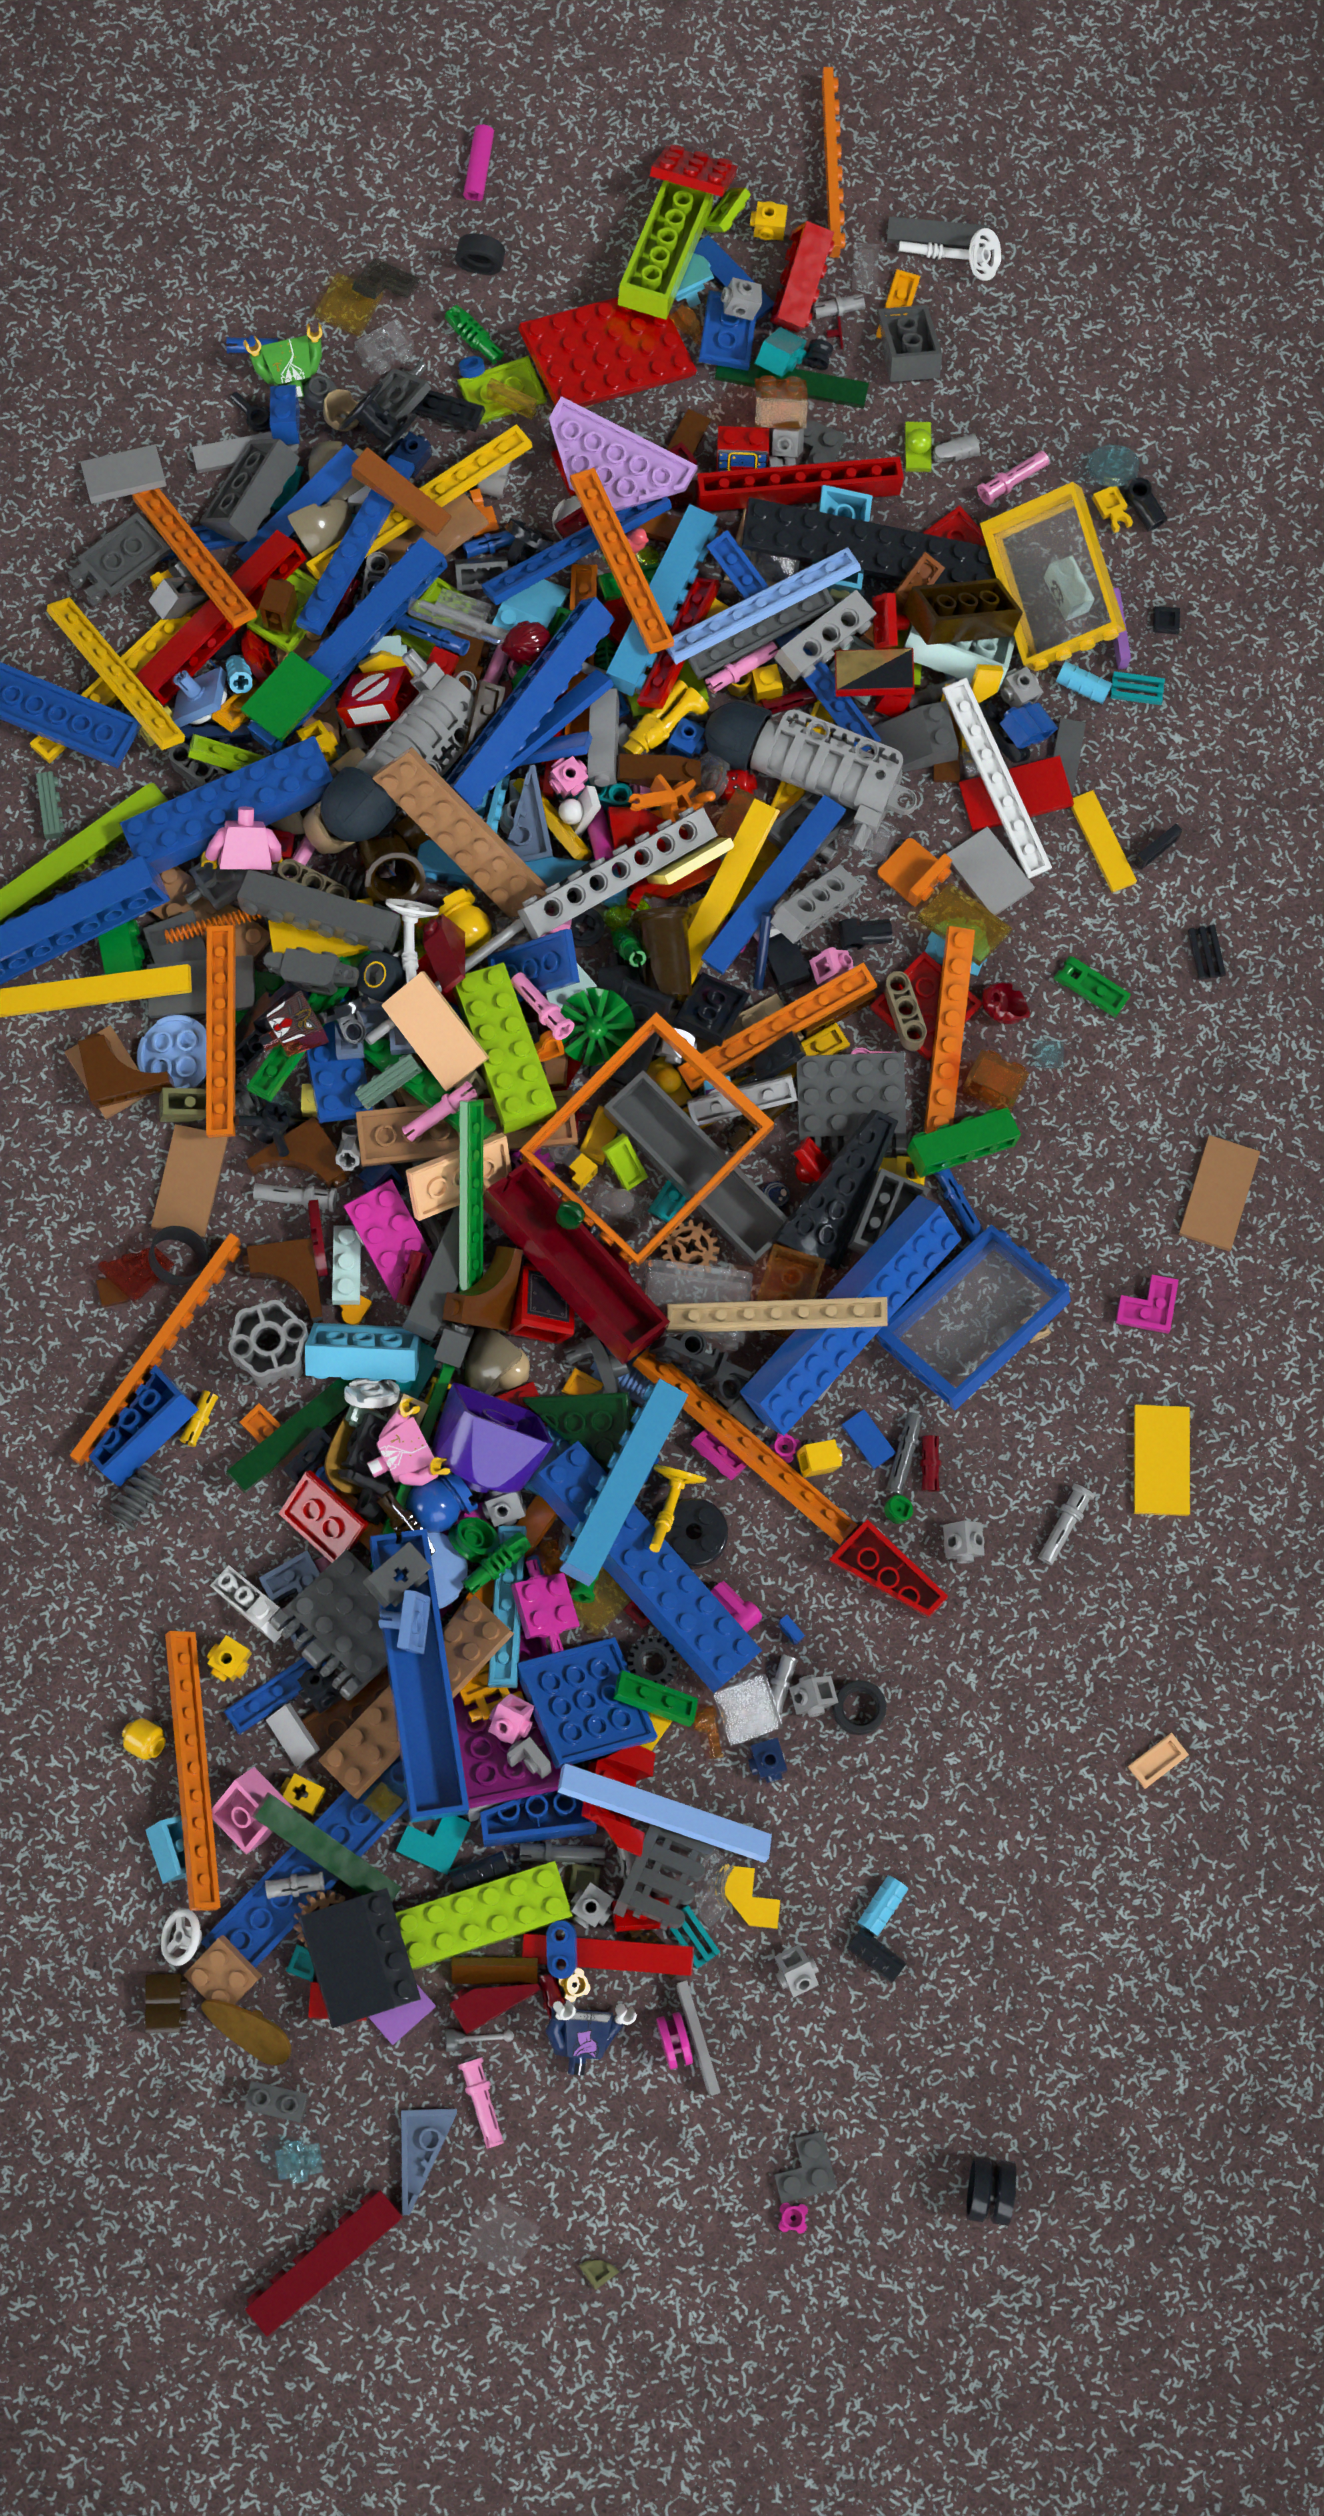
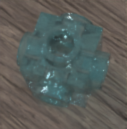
M303 2140L286 2143V2149L275 2151L279 2180L291 2178V2184L309 2181L308 2175L323 2173L319 2143L304 2145Z

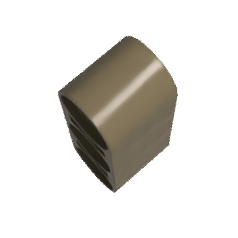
M283 860L278 866L277 878L307 887L313 886L317 890L349 899V891L344 885L295 860ZM285 874H290V875L293 876V878H288V877H285L284 875H285Z
M892 972L887 977L884 995L902 1046L907 1050L916 1051L924 1043L927 1034L926 1026L910 979L904 972ZM899 983L903 989L901 991L893 990L890 984ZM907 1007L912 1013L910 1015H903L898 1009ZM910 1031L917 1032L920 1038L917 1040L910 1039L907 1033Z

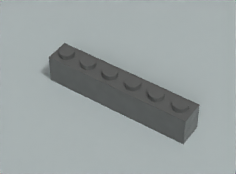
M250 869L237 895L240 909L249 915L259 914L276 923L285 922L292 924L299 930L309 929L326 938L335 937L342 939L349 945L355 946L359 944L367 946L373 952L382 951L391 954L402 928L400 914Z
M459 1205L454 1207L402 1326L403 1329L431 1342L436 1333L442 1334L448 1321L442 1319L447 1292L454 1293L456 1288H459ZM483 1209V1225H484L486 1219L491 1220L492 1218H491V1217L489 1216V1214ZM483 1226V1238H484V1236H485V1234H486V1232H487V1229H488V1228H486V1227H484V1226Z

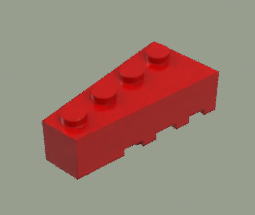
M809 221L804 222L791 231L790 240L794 242L790 249H787L785 260H788L789 264L786 265L780 276V284L783 285V289L780 288L776 293L770 323L794 332H800L809 326L812 319V313H810L812 303L815 304L820 293V289L817 288L819 280L823 279L827 270L825 261L827 255L831 254L835 242L832 240L833 231Z
M868 1519L829 1558V1562L927 1618H930L948 1599V1595Z

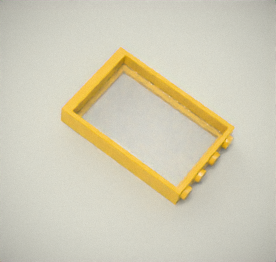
M1068 483L980 523L996 578H999L1023 611L1014 636L1024 666L1034 671L1043 670L1053 661L1069 659L1072 653L1079 650H1090L1095 647V643L1102 640H1113L1119 636V633L1126 630L1083 490L1076 483Z

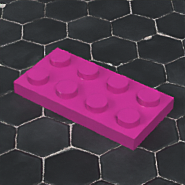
M391 1179L343 1205L394 1301L402 1281L400 1276L405 1271L411 1249L428 1254L420 1277L423 1280L433 1256Z

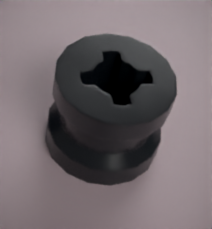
M812 339L808 345L809 353L806 354L804 359L805 364L811 368L826 370L830 363L828 357L832 355L833 346L825 340Z

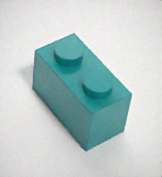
M780 327L763 341L755 364L783 377L788 371L792 372L796 364L800 365L806 355L804 347L807 341Z

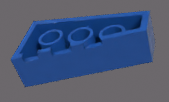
M154 1365L149 1372L152 1376L146 1385L141 1384L135 1393L138 1396L130 1407H124L120 1412L119 1422L115 1428L108 1429L89 1456L96 1467L118 1487L136 1472L199 1410L177 1384L157 1365Z
M557 1791L523 1797L480 1812L484 1847L596 1834L597 1826L596 1823L581 1816L582 1800Z

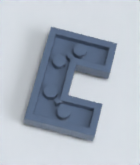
M383 1003L370 1004L359 1010L366 1027V1033H370L389 1018V1015L381 1006ZM350 1024L346 1029V1035L352 1040L358 1038L359 1028L355 1024ZM335 1026L337 1060L364 1058V1040L357 1044H347L341 1039ZM397 1026L389 1031L391 1055L417 1053Z
M306 1550L259 1577V1580L270 1600L276 1603L295 1591H298L300 1594L321 1573L310 1553ZM303 1626L290 1636L293 1643L307 1631ZM314 1637L307 1645L316 1640V1638Z

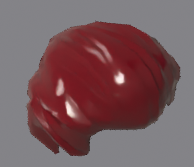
M523 621L510 629L501 649L515 663L526 666L533 665L551 641L552 635L539 622L530 623L529 621Z
M996 982L984 988L982 993L984 1010L998 1023L1015 1024L1030 1017V1009L1024 995L1020 990H1013L1012 983Z

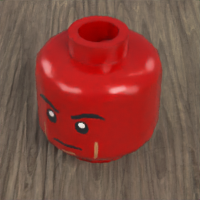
M733 769L725 771L721 774V779L717 780L720 797L729 804L751 800L754 790L758 789L755 775L749 774L748 770Z

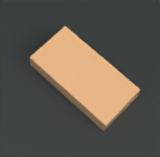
M1170 1733L1127 1767L1142 1787L1146 1789L1189 1754L1176 1737Z

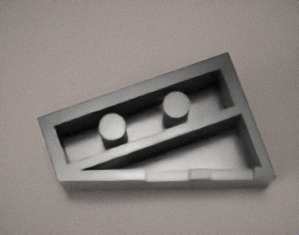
M881 1168L876 1175L847 1248L864 1255L918 1195L925 1197L931 1189Z

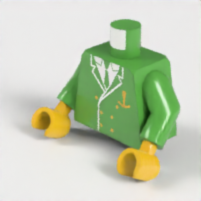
M318 323L319 330L315 333L310 331V325L307 324V335L266 345H261L256 336H254L256 343L253 347H249L247 341L244 340L243 344L250 353L255 372L267 384H274V386L296 385L298 399L305 397L301 383L307 382L311 379L312 375L317 373L322 358L321 324Z

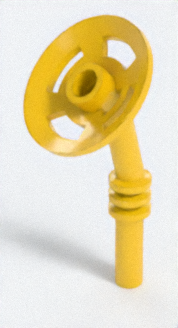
M653 1464V1468L658 1473L669 1479L668 1485L670 1490L663 1511L659 1512L655 1522L656 1530L649 1546L651 1551H660L665 1535L671 1529L674 1521L673 1513L681 1489L684 1490L685 1484L704 1483L707 1478L671 1467Z

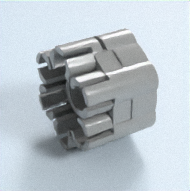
M270 1300L264 1304L241 1309L236 1314L232 1338L229 1341L228 1348L235 1366L239 1365L240 1369L247 1371L257 1386L268 1388V1383L273 1385L279 1378L290 1380L291 1376L297 1379L302 1375V1358L309 1335L305 1323L287 1309L281 1301ZM273 1334L280 1338L279 1345L271 1351H264L257 1346L259 1340L266 1335Z

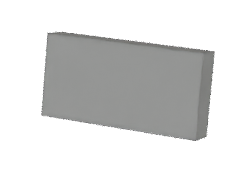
M290 1703L284 1705L266 1719V1722L296 1767L320 1751Z

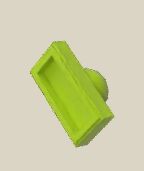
M905 422V472H931V422Z
M624 1133L601 1148L606 1156L608 1166L613 1170L620 1185L626 1192L648 1178L635 1150Z

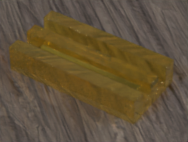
M493 378L490 379L487 384L488 399L533 420L537 413L536 399Z

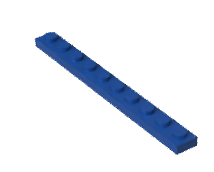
M728 530L706 545L744 599L769 588ZM798 627L775 639V641L782 648L802 631ZM803 648L807 655L813 656L809 649ZM821 661L815 665L816 670L807 678H803V680L836 725L880 743V737L850 696L836 697L835 676L826 664H823ZM864 746L861 749L865 752H868L872 748L869 746Z

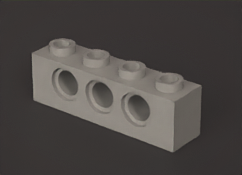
M855 590L784 645L774 658L793 681L801 676L805 679L816 670L815 665L821 661L825 664L835 655L833 651L840 646L841 649H844L854 640L852 637L854 634L859 632L862 635L873 625L870 621L876 615V612L861 594ZM841 619L847 620L850 624V627L845 626L842 623ZM822 634H827L832 641L825 640ZM803 648L809 649L813 656L807 655Z
M841 865L832 870L826 869L817 881L812 879L802 891L797 889L788 901L785 899L780 901L774 909L776 914L770 923L794 944L849 905L863 885Z

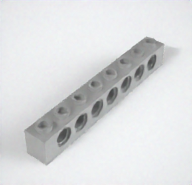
M692 806L680 812V819L673 823L669 819L656 826L658 831L650 835L649 832L643 833L634 839L636 844L628 848L624 844L613 850L614 856L608 860L601 857L590 863L589 865L592 869L585 873L580 869L567 877L569 882L562 886L557 882L546 888V895L539 899L534 895L523 901L524 907L517 912L531 938L535 939L543 936L718 836L704 808L694 810ZM681 826L687 830L688 836L686 840L682 839L679 835V828ZM658 839H662L666 845L664 852L659 851L657 848ZM636 851L643 855L642 865L637 864L634 859ZM614 864L621 868L619 878L615 877L612 873V866ZM592 876L599 882L597 890H593L590 887L589 881ZM569 889L576 893L577 899L575 903H571L567 898ZM546 902H550L554 907L552 916L545 913L544 906Z

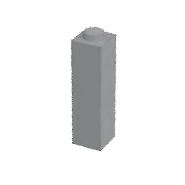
M617 688L609 689L590 705L589 731L592 741L588 750L587 770L590 785L605 787L617 784L620 703Z

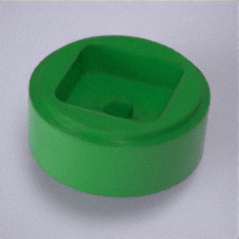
M895 1495L885 1503L884 1512L891 1522L903 1524L911 1518L913 1506L906 1497Z

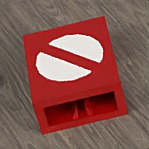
M407 666L351 676L336 708L339 717L344 721L348 729L391 722L398 719L408 707L416 689L410 682L413 677Z

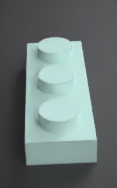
M334 1226L333 1305H360L361 1241L356 1234L354 1226Z

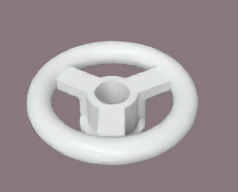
M187 1908L178 1909L169 1916L164 1925L161 1935V1949L164 1958L171 1965L180 1966L187 1963L202 1943L199 1920L193 1911ZM185 1917L189 1920L191 1927L185 1926ZM176 1923V1931L173 1940L170 1942L171 1930ZM177 1948L186 1950L180 1957L173 1955Z

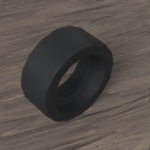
M477 233L465 234L459 239L455 260L457 265L467 272L489 276L495 275L502 269L505 248L500 241L491 236Z
M862 1680L852 1681L843 1686L836 1695L838 1703L833 1705V1714L837 1724L844 1731L854 1735H865L878 1728L886 1715L887 1708L885 1696L878 1686L869 1681ZM857 1691L865 1692L874 1699L876 1713L868 1723L855 1724L845 1716L843 1710L844 1701L851 1693Z

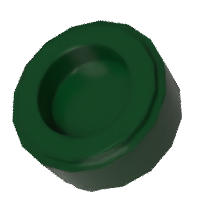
M574 1201L562 1202L556 1212L557 1222L566 1229L578 1228L585 1217L582 1206Z

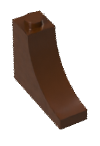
M90 1034L84 1040L78 1041L90 1101L97 1109L160 1093L162 1088H175L173 1078L167 1071L146 1073L134 1070L120 1062L112 1050L110 1041L104 1034Z
M314 1116L284 1135L290 1152L287 1156L280 1157L273 1142L246 1160L247 1167L253 1176L271 1168L293 1167L316 1176L328 1189L333 1186L335 1188L341 1187L349 1180L348 1176L351 1175L350 1171H344L341 1166L336 1164L338 1150Z
M312 1238L247 1246L248 1255L243 1256L245 1272L250 1271L252 1279H271L292 1288L307 1305L312 1323H322L323 1314Z
M497 1246L489 1269L475 1285L461 1292H447L442 1319L509 1331L523 1250Z

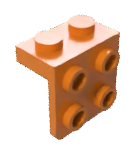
M908 838L878 869L877 875L912 906L916 907L921 900L926 901L935 890L934 887L938 882L943 883L952 872L950 870L952 859L945 853L937 859L913 838Z

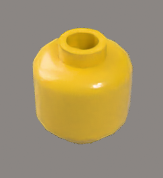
M144 1718L128 1723L122 1732L125 1750L142 1760L157 1757L162 1752L166 1743L162 1728Z

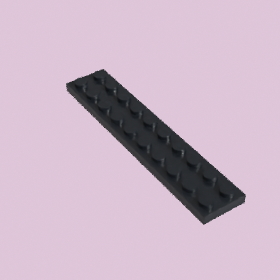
M751 497L747 500L741 547L744 550L816 564L848 547L861 567V570L856 573L900 582L905 578L920 556L926 552L945 567L934 584L995 579V571L987 546Z

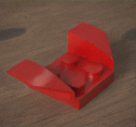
M640 1745L625 1748L590 1763L588 1771L636 1787V1781L653 1776L656 1753ZM583 1801L581 1816L605 1828L619 1848L639 1857L642 1856L645 1833L630 1826L631 1817Z

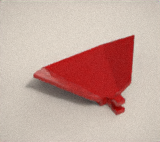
M609 807L608 813L614 850L624 844L628 848L636 844L634 839L645 832H649L650 835L658 831L656 826L666 820L645 809L633 811L630 807ZM679 828L680 837L686 840L688 836L687 831ZM658 839L657 848L659 851L664 852L666 845L662 839ZM636 851L634 859L637 864L642 865L643 855ZM718 856L670 885L649 884L646 877L629 886V888L633 889V892L627 901L626 908L635 912L644 896L650 899L652 897L666 899L716 876L722 864L721 859ZM617 865L618 875L620 876L621 868Z

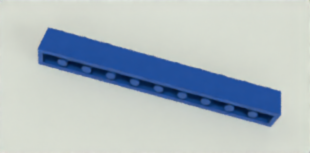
M422 537L416 543L410 544L400 561L394 562L390 566L388 574L372 586L369 595L365 599L359 600L353 612L338 623L336 631L320 643L319 649L315 654L305 659L307 663L330 679L333 685L282 743L252 720H250L248 726L251 736L271 753L279 752L295 735L296 731L305 724L356 668L359 662L366 657L370 650L448 567L445 555Z
M596 597L584 599L578 603L446 779L451 788L473 810L481 806L484 801V795L495 787L499 775L512 764L511 759L524 748L527 743L525 740L539 728L542 717L555 706L554 701L568 689V682L582 670L583 662L596 651V645L600 639H603L610 632L609 627L615 618Z

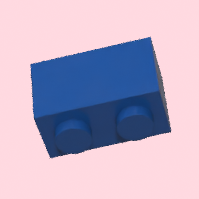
M296 385L270 386V427L272 438L281 439L286 445L300 444V406Z

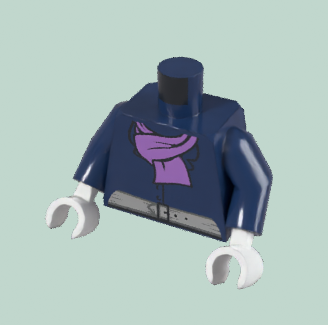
M567 2000L564 2006L560 2001L553 2004L552 2016L546 2027V2034L554 2054L569 2057L568 2074L585 2075L586 2058L602 2059L604 2052L624 2024L628 2025L636 2020L637 2016L633 2007H629L627 2011L624 2004H618L615 2009L617 2016H613V2013L575 2009L570 2000Z

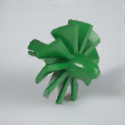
M588 987L586 989L594 1011H592L585 990L576 992L565 1000L585 1013V1017L566 1004L561 1008V1014L566 1019H571L572 1022H583L582 1025H575L573 1031L566 1038L562 1039V1043L565 1045L578 1033L584 1031L564 1051L573 1059L581 1062L586 1040L589 1037L590 1040L583 1064L596 1066L604 1064L596 1040H598L607 1062L634 1035L635 1021L629 1005L619 994L599 987Z

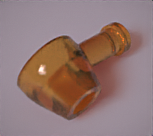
M709 1705L696 1711L693 1723L695 1731L707 1733L710 1759L724 1757L719 1739L718 1722L715 1723L714 1718H717L715 1705Z

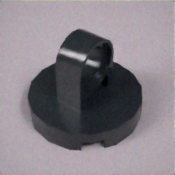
M510 518L505 529L515 536V539L507 553V562L516 566L532 557L536 549L543 551L554 545V540L536 528L532 529L525 526V522Z
M367 994L357 996L356 1000L343 1001L316 1015L321 1025L334 1021L337 1031L345 1043L357 1044L366 1037V1027L359 1010L369 1006L370 1001ZM350 1024H355L359 1028L360 1033L355 1040L348 1038L346 1035V1029Z

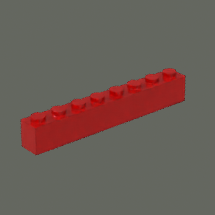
M900 457L697 473L695 495L697 507L706 512L746 508L749 497L785 505L820 502L823 485L873 495L872 497L896 496L901 493L904 476Z
M276 530L231 576V580L254 609L257 610L269 578L286 580L307 558L295 541L279 530ZM210 598L135 676L153 698L164 706L181 689L173 682L174 677L184 670L192 677L241 626L234 629Z

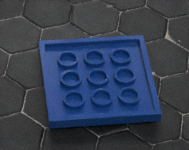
M615 1637L517 1663L518 1679L528 1703L534 1706L532 1713L556 1769L561 1768L565 1763L572 1765L625 1748L650 1743L658 1737L647 1711L613 1699L618 1674L622 1670L630 1673Z

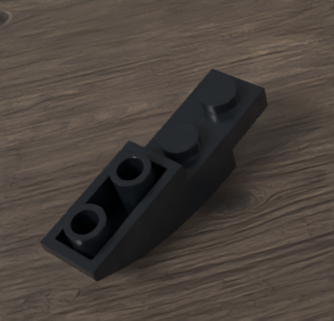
M287 981L273 995L266 991L256 1001L235 1028V1073L239 1074L275 1041L272 1034L274 1032L268 1021L272 1019L270 1017L283 1009L268 1018L267 1014L283 1002L295 999L296 997L294 996L300 993L303 994L300 998H305L301 1002L308 1001L307 992ZM298 1000L286 1002V1005L290 1004L291 1009L299 1008ZM282 1013V1014H280L279 1016H281V1017H283V1016L287 1017V1016H289V1014H288V1013H286V1014ZM268 1032L273 1041L263 1046L258 1037Z

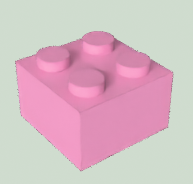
M255 1767L238 1777L212 1808V1819L246 1855L265 1842L273 1832L251 1817L266 1794H272L291 1809L293 1808Z

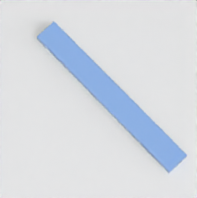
M847 547L673 636L674 646L666 650L674 663L678 664L860 571V564Z
M566 1763L561 1768L557 1791L559 1793L764 1863L769 1859L772 1834Z

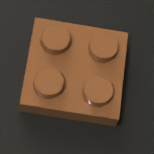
M224 1935L220 1936L184 1974L185 1978L206 2000H219L234 2005L262 1977L257 1969Z

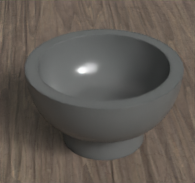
M312 377L303 387L305 396L303 401L314 410H323V403L327 394L338 388L328 377Z

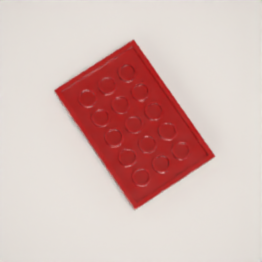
M619 297L522 322L519 324L518 330L554 405L556 406L562 396L581 407H586L696 375L697 369L670 314H668L667 319H662L619 306Z

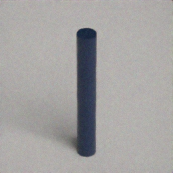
M763 912L761 915L753 988L758 990L764 988L771 930L770 922L772 920V914L769 912Z

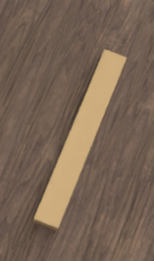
M887 1297L667 1304V1318L670 1321L667 1332L888 1326Z

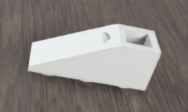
M228 1565L210 1586L275 1643L282 1636V1630H275L269 1622L281 1608Z

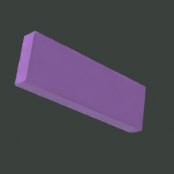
M1113 588L1125 624L1120 589ZM1127 630L1119 633L1117 638L1113 639L1117 669H1127L1131 660Z

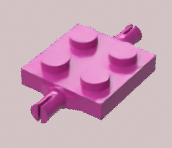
M537 1559L527 1561L526 1565L530 1578L511 1585L526 1639L535 1637L548 1638L552 1653L561 1652L564 1649L559 1634L580 1626L565 1574L541 1575Z

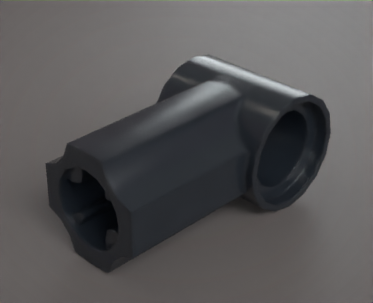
M1138 477L1131 481L1125 493V501L1130 507H1133L1147 531H1152L1164 524L1168 518L1151 492V483L1145 478ZM1133 491H1140L1143 496H1138Z
M850 918L838 923L842 950L856 947L857 950H860L866 945L892 943L890 919L861 922L858 918Z

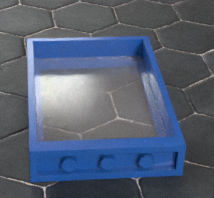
M991 1224L888 1320V1326H883L877 1332V1340L889 1354L955 1411L1071 1302L1070 1287L1063 1279H1056L1052 1276L1044 1263L1034 1261L1025 1247L1015 1245L1006 1231L1003 1229L998 1230Z

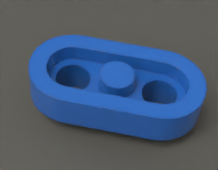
M565 1920L553 1922L546 1933L547 1967L552 1976L564 1979L573 1975L577 1969V1934L575 1927L570 1922ZM560 1929L565 1932V1938L562 1941L556 1938V1932ZM559 1959H563L566 1962V1967L563 1970L557 1967Z

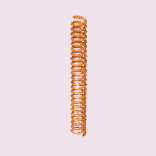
M238 909L237 914L235 911H232V916L227 912V918L222 913V920L217 915L216 919L212 916L211 921L209 918H206V923L202 919L201 925L199 921H196V927L191 922V929L187 923L185 928L181 925L180 930L178 927H175V932L170 928V934L165 929L166 943L168 944L170 941L173 944L174 939L178 942L179 937L183 941L184 935L186 939H189V933L194 938V931L198 937L200 932L204 935L205 930L207 932V926H220V924L223 926L225 922L227 925L232 923L235 926L236 921L240 925L241 919L243 923H246V917L251 922V915ZM257 914L258 918L261 919L262 915ZM252 915L253 919L256 921V915Z

